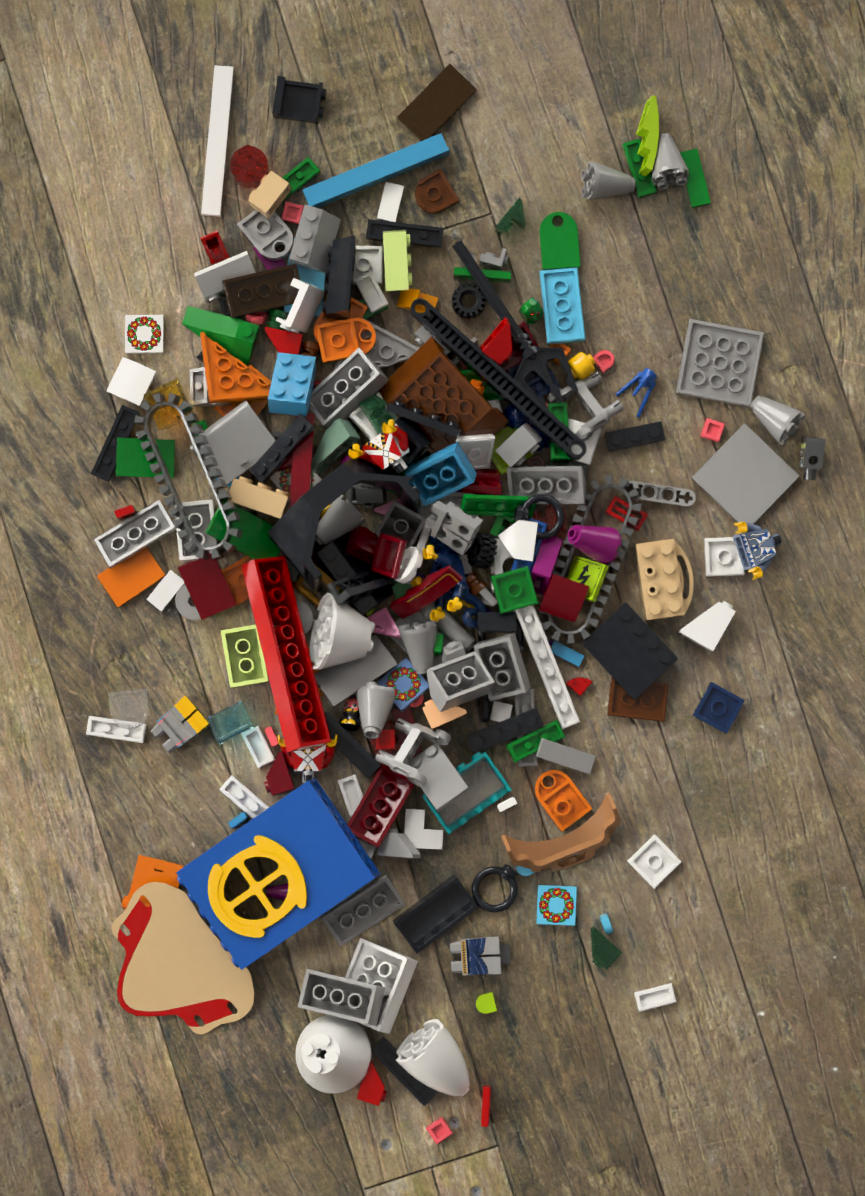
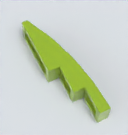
M654 95L646 101L636 135L642 137L637 154L644 157L639 174L645 177L653 170L659 138V113L657 98Z

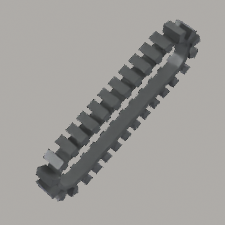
M169 393L168 402H166L164 394H154L153 397L157 404L152 406L150 402L145 400L140 405V407L148 411L145 418L138 415L135 416L134 423L144 425L145 429L136 432V435L141 441L149 439V441L140 443L143 451L150 452L152 449L154 451L145 454L147 461L154 463L158 460V463L149 466L152 473L159 474L161 471L163 472V474L156 475L154 478L157 484L163 485L166 482L168 484L159 487V490L165 496H168L170 493L172 494V496L163 499L166 506L172 507L175 504L177 506L168 509L171 517L177 518L181 515L180 519L172 521L175 528L182 529L184 526L186 527L185 530L177 531L180 539L186 540L189 537L191 541L183 546L189 552H194L199 547L195 557L208 560V554L211 551L212 559H222L224 556L221 548L224 547L227 552L231 553L237 548L236 545L229 541L232 535L242 538L243 530L233 529L232 523L242 520L239 513L233 512L230 515L228 514V512L237 509L234 502L228 501L225 504L223 502L232 499L229 491L223 490L219 493L220 489L228 487L225 480L218 479L214 481L215 478L223 477L218 468H213L211 471L209 469L218 466L216 459L210 456L214 455L211 447L205 445L209 444L206 436L201 434L204 433L202 426L196 423L200 422L197 414L192 412L188 415L186 414L194 409L193 406L185 400L180 406H177L181 397ZM171 406L180 413L226 521V535L216 546L205 547L197 540L151 431V419L160 408Z
M605 475L607 485L601 487L596 479L593 480L589 485L595 492L592 496L588 493L585 494V501H589L588 506L578 504L576 509L578 512H584V517L582 518L575 514L572 522L584 525L595 496L604 489H617L626 496L629 503V510L619 534L621 537L622 534H625L631 538L634 529L625 528L628 522L635 527L638 518L629 516L631 511L641 512V504L632 505L631 502L632 498L639 496L636 487L627 493L624 488L629 481L622 477L619 486L613 485V475ZM567 536L563 544L572 546L571 551L569 552L562 548L559 556L568 557L566 563L557 559L555 567L562 568L563 572L562 574L554 570L552 574L561 577L565 576L575 550V546L568 541ZM621 539V546L627 550L629 541ZM616 551L619 552L617 558L623 560L625 552ZM611 562L607 566L618 572L621 563ZM608 568L596 602H593L587 620L581 628L575 631L561 630L554 624L551 614L539 611V615L548 614L549 621L541 623L544 631L553 626L557 631L551 638L559 642L561 633L568 635L567 644H575L573 635L579 632L583 639L586 640L590 636L585 630L588 623L597 628L599 620L591 619L592 613L601 617L604 610L603 608L595 607L597 601L606 605L608 597L599 596L601 590L610 594L612 586L604 585L605 579L614 583L617 575L608 573Z

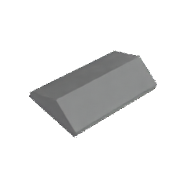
M582 466L507 467L509 496L546 494L554 497L560 504H585L586 480ZM536 502V504H549L547 502Z
M158 500L95 538L94 541L111 569L176 528L161 501Z
M385 875L320 917L338 944L342 946L405 906V903L392 882Z

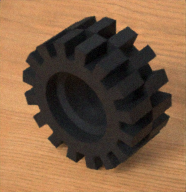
M475 283L459 285L452 295L453 310L462 318H476L485 309L486 297L479 286L474 285ZM466 294H472L476 298V304L471 308L463 306L461 302L462 297Z
M477 533L472 546L467 550V553H469L467 559H469L468 563L470 566L488 569L492 565V561L495 560L494 555L497 554L495 552V549H497L495 536Z

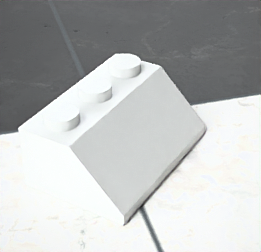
M247 251L200 270L194 273V276L205 301L210 300V302L221 298L220 295L225 294L222 280L256 272Z

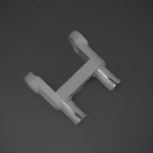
M597 371L584 380L578 379L575 381L578 388L577 393L569 386L563 389L559 388L563 402L576 395L593 417L592 420L582 425L581 429L575 434L583 442L588 440L594 431L609 423L611 417L624 410L619 400L603 408L591 394L589 389L602 382V378ZM551 393L548 395L547 399L550 403H561Z
M399 718L398 722L395 723L394 729L408 734L407 738L395 756L379 750L378 753L380 755L377 754L375 760L390 766L392 771L407 777L413 784L423 787L427 778L418 769L408 764L423 739L441 746V744L448 745L451 736L441 729L435 731L419 723L411 724Z

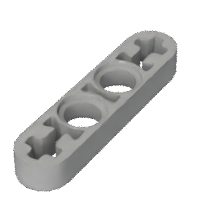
M629 481L625 486L627 488L629 485H632L633 489L635 487L639 489V486H642L640 491L641 497L632 498L635 500L681 507H690L696 500L695 493L689 489ZM647 487L654 490V496L651 498H647L644 495V489ZM666 490H670L673 493V499L670 501L663 498L662 494ZM676 491L680 492L679 496H685L688 493L692 500L685 503L684 499H678V502H675L677 497Z

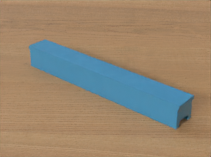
M442 133L302 189L308 206L319 208L449 155L450 150L445 143Z

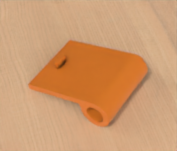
M139 854L128 896H124L121 907L125 911L133 893L147 883H166L179 889L180 883L177 880L178 875L176 872L182 869L184 865ZM144 895L140 896L141 902L146 907H149L150 902Z

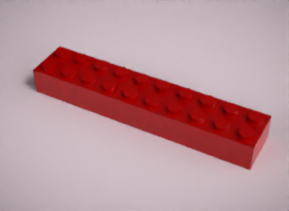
M285 556L253 559L241 567L287 752L320 747L330 743L331 739Z

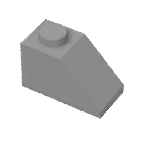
M389 829L377 855L421 858V854L404 833H398V829Z

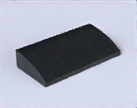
M454 874L392 921L418 954L479 907Z

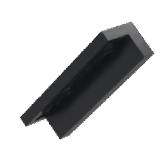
M370 570L331 582L327 587L339 606L389 590L398 582L394 578L380 574L381 579H376V574L378 573ZM363 578H365L366 580H368V581H370V582L364 584V583H363ZM350 582L353 583V584H355V585H357V586L352 587V588L349 587V586H350ZM337 586L344 590L341 594H339Z
M325 711L324 715L330 739L334 740L335 736L338 735L336 748L369 779L381 764Z

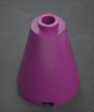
M575 525L568 531V541L595 562L607 565L619 553L616 551L618 546H621V535L618 530L612 527Z

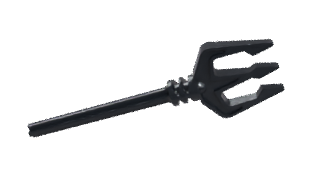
M462 240L456 242L452 246L501 321L505 317L509 320L511 336L513 337L512 344L513 346H519L517 352H523L521 355L522 361L514 376V380L547 408L544 398L535 396L524 380L530 372H535L550 387V393L562 403L563 399L559 387L553 384L546 367V362L557 359L567 374L566 384L577 393L578 388L563 349L559 347L538 348L537 346H532L533 340L528 341L530 335L522 332Z

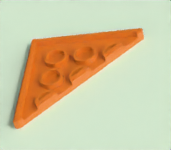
M204 332L200 333L209 404L268 399L271 386L269 382L260 375L255 374L247 365L229 354L217 342L212 341Z

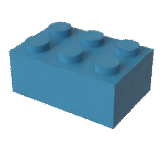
M278 352L268 395L269 412L296 416L302 414L307 417L317 372L316 357Z
M458 442L411 464L405 473V476L414 477L413 485L420 491L419 496L423 506L429 505L474 483L477 475Z

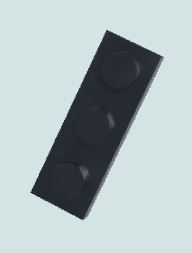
M661 421L605 432L609 452L665 441Z

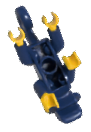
M430 535L429 542L432 545H427V549L423 548L424 559H433L434 561L428 575L450 565L463 577L458 584L436 599L435 609L430 612V619L432 621H439V619L445 617V613L442 610H444L445 602L448 600V611L456 612L460 610L463 605L459 601L464 599L475 608L466 609L462 614V620L468 628L475 629L477 628V620H472L471 616L476 615L477 612H486L485 606L479 598L469 593L470 588L466 582L463 563L459 556L455 554L456 551L441 542L437 536L434 538ZM418 576L410 583L415 587L421 584L422 578Z

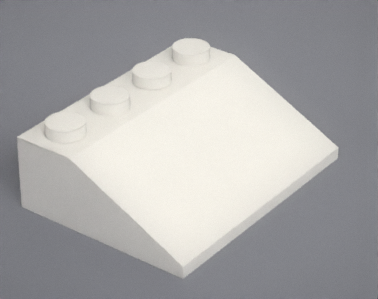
M360 938L345 978L385 987L377 1026L363 1025L378 1032L390 1034L418 961Z

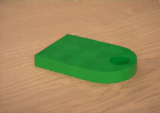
M554 212L547 215L541 222L539 230L542 270L580 268L578 229L575 220L563 212ZM559 217L563 220V224L560 227H556L553 225L552 220Z

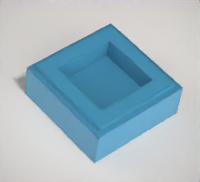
M242 812L228 822V825L231 829H234L247 820L248 815Z

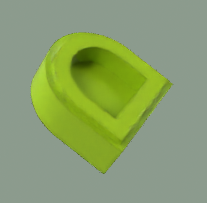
M492 992L481 994L476 999V1008L479 1012L488 1014L497 1011Z

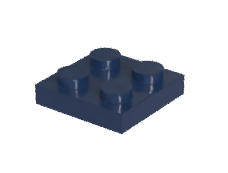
M710 682L692 716L727 734L745 700Z

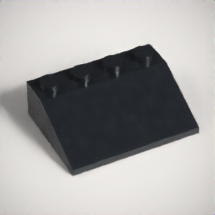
M627 603L623 604L582 643L633 700L678 660L675 654Z

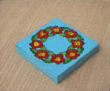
M538 885L536 924L575 926L577 887Z

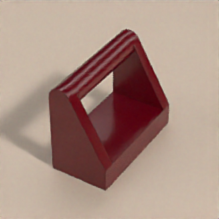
M380 533L371 570L398 579L407 541L396 535Z

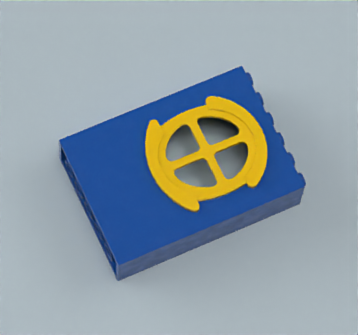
M316 778L310 779L176 872L178 882L181 886L186 887L190 900L193 903L196 902L200 908V915L204 919L207 918L211 924L209 926L211 931L219 936L221 946L225 951H229L233 964L237 968L240 967L241 970L381 874ZM252 857H266L276 861L279 867L269 876L257 882L244 862ZM237 867L249 883L250 888L229 902L224 895L225 882L232 869ZM285 875L289 884L287 897L279 909H275L264 894L263 888L279 876ZM256 895L268 911V916L258 920L245 919L238 916L234 912V908L250 896Z

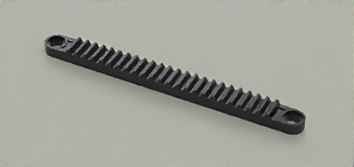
M419 298L412 302L410 308L411 315L431 335H434L442 345L446 346L449 351H452L454 356L463 361L464 365L468 366L471 371H474L493 391L497 392L500 397H503L504 401L508 402L533 427H536L539 432L543 433L544 437L555 444V447L563 451L572 460L583 458L587 450L586 444L489 356L483 353L478 346L428 301ZM418 304L423 305L425 312L417 313L415 306ZM578 445L581 447L582 452L576 455L571 451V447Z

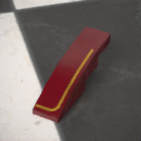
M449 565L422 578L421 584L408 589L405 596L391 603L390 608L404 619L444 595L458 584L463 577Z

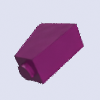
M557 536L542 540L531 572L535 593L541 595L544 594L563 541Z

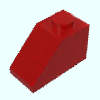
M506 317L481 345L482 352L499 365L503 361L506 362L512 355L510 323Z
M265 327V333L277 352L300 354L304 339L302 334Z
M370 1060L367 1073L362 1079L357 1099L379 1106L380 1101H385L387 1091L384 1090L385 1084L373 1061Z

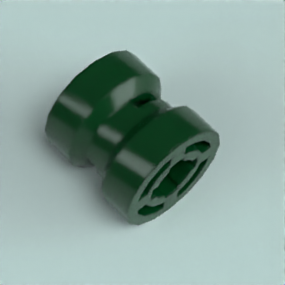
M270 309V321L267 322L266 327L285 331L284 328L280 327L281 323L275 320L277 317L286 320L289 313Z

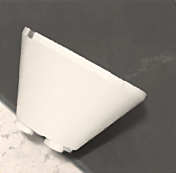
M326 593L318 605L317 610L320 613L318 620L313 621L310 637L309 655L311 662L315 665L312 667L316 670L364 658L367 651L371 652L373 648L371 633L374 631V622L368 620L346 603L338 606L333 595Z
M331 1015L319 1017L309 1023L302 1031L296 1046V1063L301 1076L310 1086L325 1093H342L355 1087L365 1077L371 1060V1045L363 1028L355 1021Z

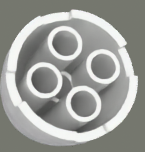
M438 1019L429 1020L423 1024L424 1028L419 1029L415 1034L411 1032L396 1052L399 1055L396 1061L409 1074L426 1086L444 1094L464 1096L469 1091L470 1080L463 1055L445 1026Z

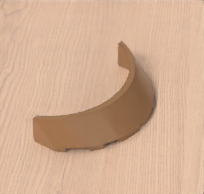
M608 793L595 814L583 825L568 834L538 842L520 841L506 835L501 837L513 865L531 869L532 872H541V870L552 869V872L581 864L596 855V850L610 842V836L616 826L619 827L621 820L610 793Z

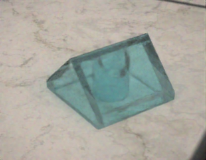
M242 701L207 718L215 739L220 745L254 728Z

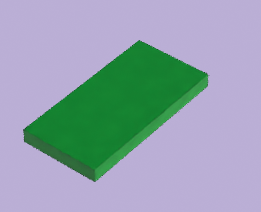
M236 506L237 510L228 512L229 515L233 512L239 513L242 520L232 523L233 529L243 530L242 538L232 535L229 541L237 546L236 550L252 559L278 556L280 550L268 537V531L273 525ZM218 507L205 533L222 541L226 535L227 525L220 507Z

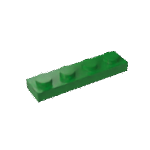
M464 494L460 509L467 515L514 516L516 505L522 506L531 496ZM536 503L529 508L528 517H533Z

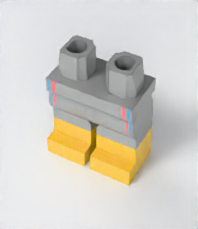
M184 696L156 721L157 724L151 732L157 739L164 733L170 737V739L162 744L170 753L177 747L181 748L210 724L197 711L191 701Z

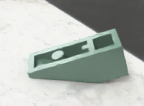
M340 418L336 419L325 431L312 460V473L322 474L360 439L350 421Z

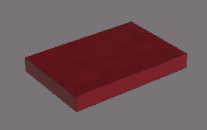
M212 553L208 554V560L197 558L178 566V570L201 620L237 605L218 561L212 559Z

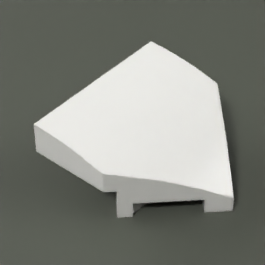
M518 520L498 535L514 559L533 561L538 522Z

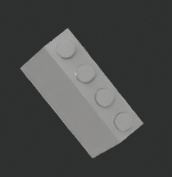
M358 348L312 391L309 407L321 423L329 428L336 419L347 420L352 412L368 401L389 379Z

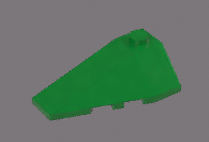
M187 307L182 322L185 327L199 337L200 333L204 332L207 337L221 345L233 357L249 365L260 332L259 325L195 307Z

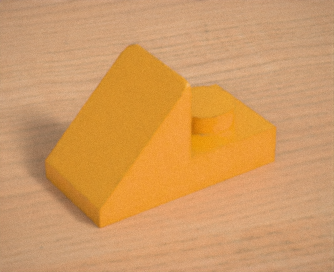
M418 289L401 290L397 307L410 310L412 302L421 298L428 301L436 309L438 297L420 293ZM418 304L415 306V311L417 313H424L425 307Z

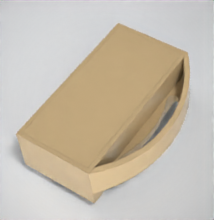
M674 539L635 544L634 549L645 621L684 616L692 599L694 581L690 562L682 548ZM679 555L682 556L689 575V593L686 599L683 598L684 577L677 559Z

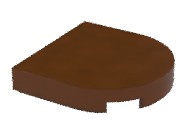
M441 168L421 179L415 189L417 205L423 211L430 214L441 213L460 202Z

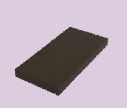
M449 64L397 116V119L420 141L432 137L465 104L477 89Z
M297 264L222 280L230 317H239L293 304L300 290L290 285L293 278L300 280Z

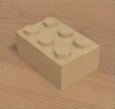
M241 476L239 480L233 479L229 490L232 499L228 501L277 518H281L289 510L290 493L279 489L273 492L271 491L272 487L259 482L257 486L253 485V480Z

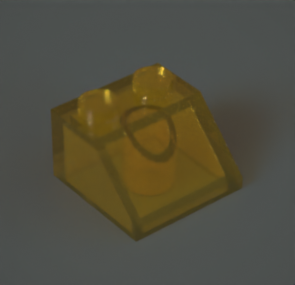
M178 378L143 395L144 399L150 402L152 406L157 404L153 397L157 393L164 394L166 402H168L169 393L180 396L181 399L177 406H180L184 400L188 401ZM171 406L160 408L153 415L159 430H166L183 421L178 410ZM190 410V411L187 412L186 414L188 415V414H190L191 412L193 413V410Z

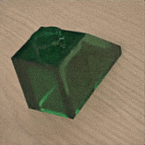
M593 925L590 927L591 956L594 958L592 962L599 969L604 967L607 970L622 952Z

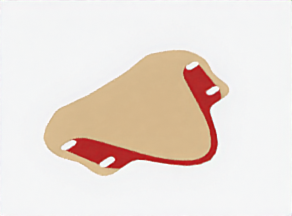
M160 882L147 883L138 888L133 893L125 911L115 919L111 928L113 935L126 952L117 986V997L121 1007L128 1013L136 1016L177 1015L184 1020L194 1033L200 1035L208 1033L221 1024L235 1022L243 1018L251 1010L254 1003V988L249 970L246 967L241 970L240 967L237 968L233 964L229 951L223 949L220 940L200 917L184 891ZM144 895L150 902L149 907H146L141 902L140 896ZM124 924L130 931L129 936L122 932L120 925ZM229 1002L237 1008L238 1012L236 1014H233L227 1007ZM195 1015L200 1016L205 1023L204 1026L198 1025L194 1020Z

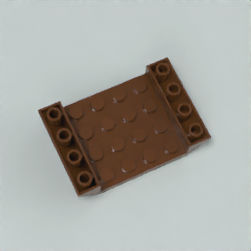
M433 336L388 378L389 381L379 390L387 406L388 403L398 400L406 403L405 407L411 409L417 407L424 410L423 413L426 415L436 414L442 417V421L448 422V420L459 423V427L464 428L461 436L495 435L509 422L504 414L497 407L493 408L443 353L445 351L444 348ZM410 420L431 441L426 448L431 454L456 443L457 437Z

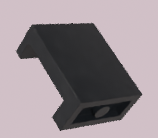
M278 76L272 111L273 118L318 124L319 118H323L324 107H321V102L326 99L327 89H324L321 82H319V85L289 81L286 80V77Z

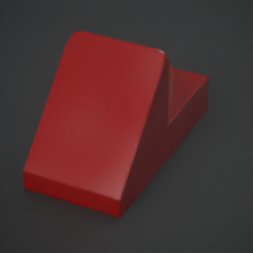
M218 230L200 238L212 265L229 258Z

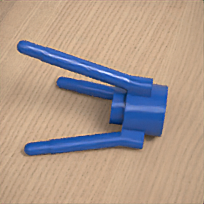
M645 368L643 372L639 371L631 381L616 393V396H619L637 380L639 385L632 393L633 396H636L642 387L647 388L649 386L637 413L638 418L641 416L651 391L656 385L657 375L650 369Z

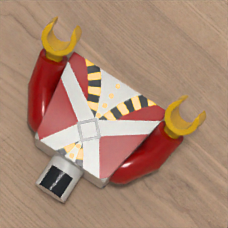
M392 419L388 421V425L385 422L383 423V432L365 444L362 450H360L358 444H353V450L349 449L348 451L350 458L356 459L359 457L383 470L393 465L399 474L408 468L402 459L403 456L409 453L408 435Z
M278 735V743L284 759L290 768H294V771H302V783L313 779L314 771H322V769L327 768L334 757L338 735L330 743L320 747L287 752L284 740Z

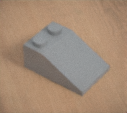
M435 743L411 759L408 764L418 769L427 778L426 783L421 789L438 812L470 790L442 749Z

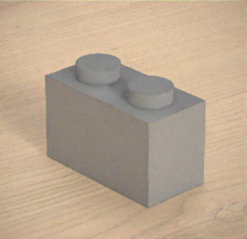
M525 423L495 451L510 468L514 465L519 467L526 460L525 456L529 452L532 454L540 447L538 443L542 438L528 423Z

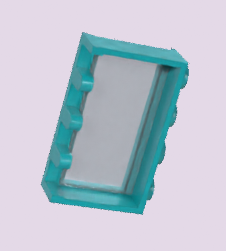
M479 751L471 757L472 762L467 765L463 762L455 768L470 790L438 812L426 794L422 796L448 834L512 790L486 752L481 754Z

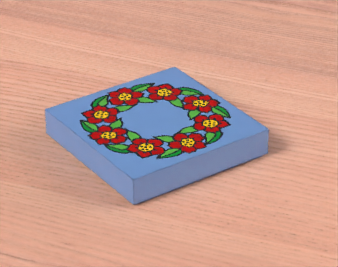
M407 658L377 682L379 686L392 687L395 690L394 703L402 712L429 689V683L421 674H416V669L413 668Z

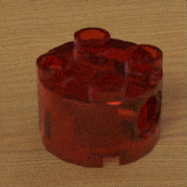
M245 145L239 148L231 158L230 168L234 180L245 188L259 187L261 179L266 174H269L266 155L254 146Z

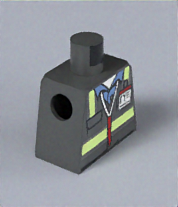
M802 436L800 467L805 468L804 479L815 480L816 469L822 470L826 439ZM814 456V462L810 464L809 458Z

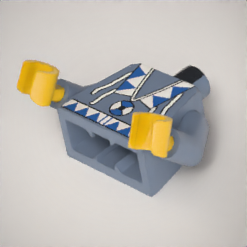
M745 522L734 523V526L738 527V532H735L736 535H733V539L744 570L750 569L748 572H752L754 575L752 580H756L763 576V572L771 564L772 557L776 555L774 547L782 544L779 534L770 536L768 529L762 530L758 525Z

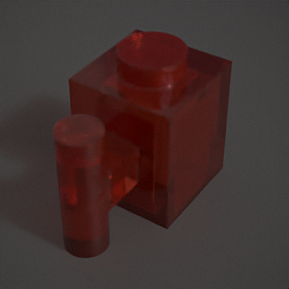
M548 505V508L545 509V517L540 518V512L537 510L534 511L532 518L546 523L547 531H549L556 524L557 514L553 506ZM562 506L564 511V524L560 532L567 531L568 529L564 506Z

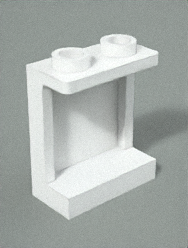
M293 278L290 285L300 290L287 319L277 317L275 321L281 323L280 327L298 334L299 331L307 333L324 295V290Z

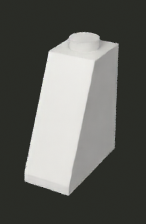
M725 601L722 603L718 602L680 629L678 634L713 652L736 611L732 609L733 606Z

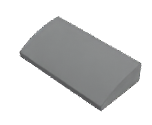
M376 635L371 637L373 648L371 652L367 651L364 658L324 668L314 674L318 688L332 708H335L356 694L359 688L366 686L367 682H374L397 666L394 658Z

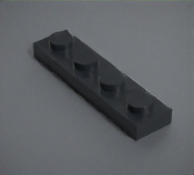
M368 219L366 239L383 241V231L406 230V234H410L411 245L442 247L444 228Z
M398 400L388 403L386 411L455 437L462 435L464 428L459 427L457 422L448 420V422L442 421V417L436 414L426 415L423 413L424 410L417 407L412 409L405 407L406 403Z
M125 405L121 406L91 475L107 482L110 481L116 468L117 437H130L136 424L134 423L135 416H139L140 412Z
M300 414L249 471L262 484H265L315 427L304 415Z
M536 707L466 735V739L474 754L542 727L544 723Z
M384 1036L371 1048V1052L423 1106L438 1093V1091L415 1079L396 1061L399 1056L396 1053L397 1049Z

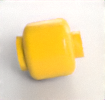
M580 352L568 360L575 380H584L595 372L594 364L596 362L590 354L586 355Z

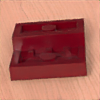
M475 470L477 475L474 483L462 488V493L501 494L499 470Z
M552 574L538 610L575 622L589 586Z

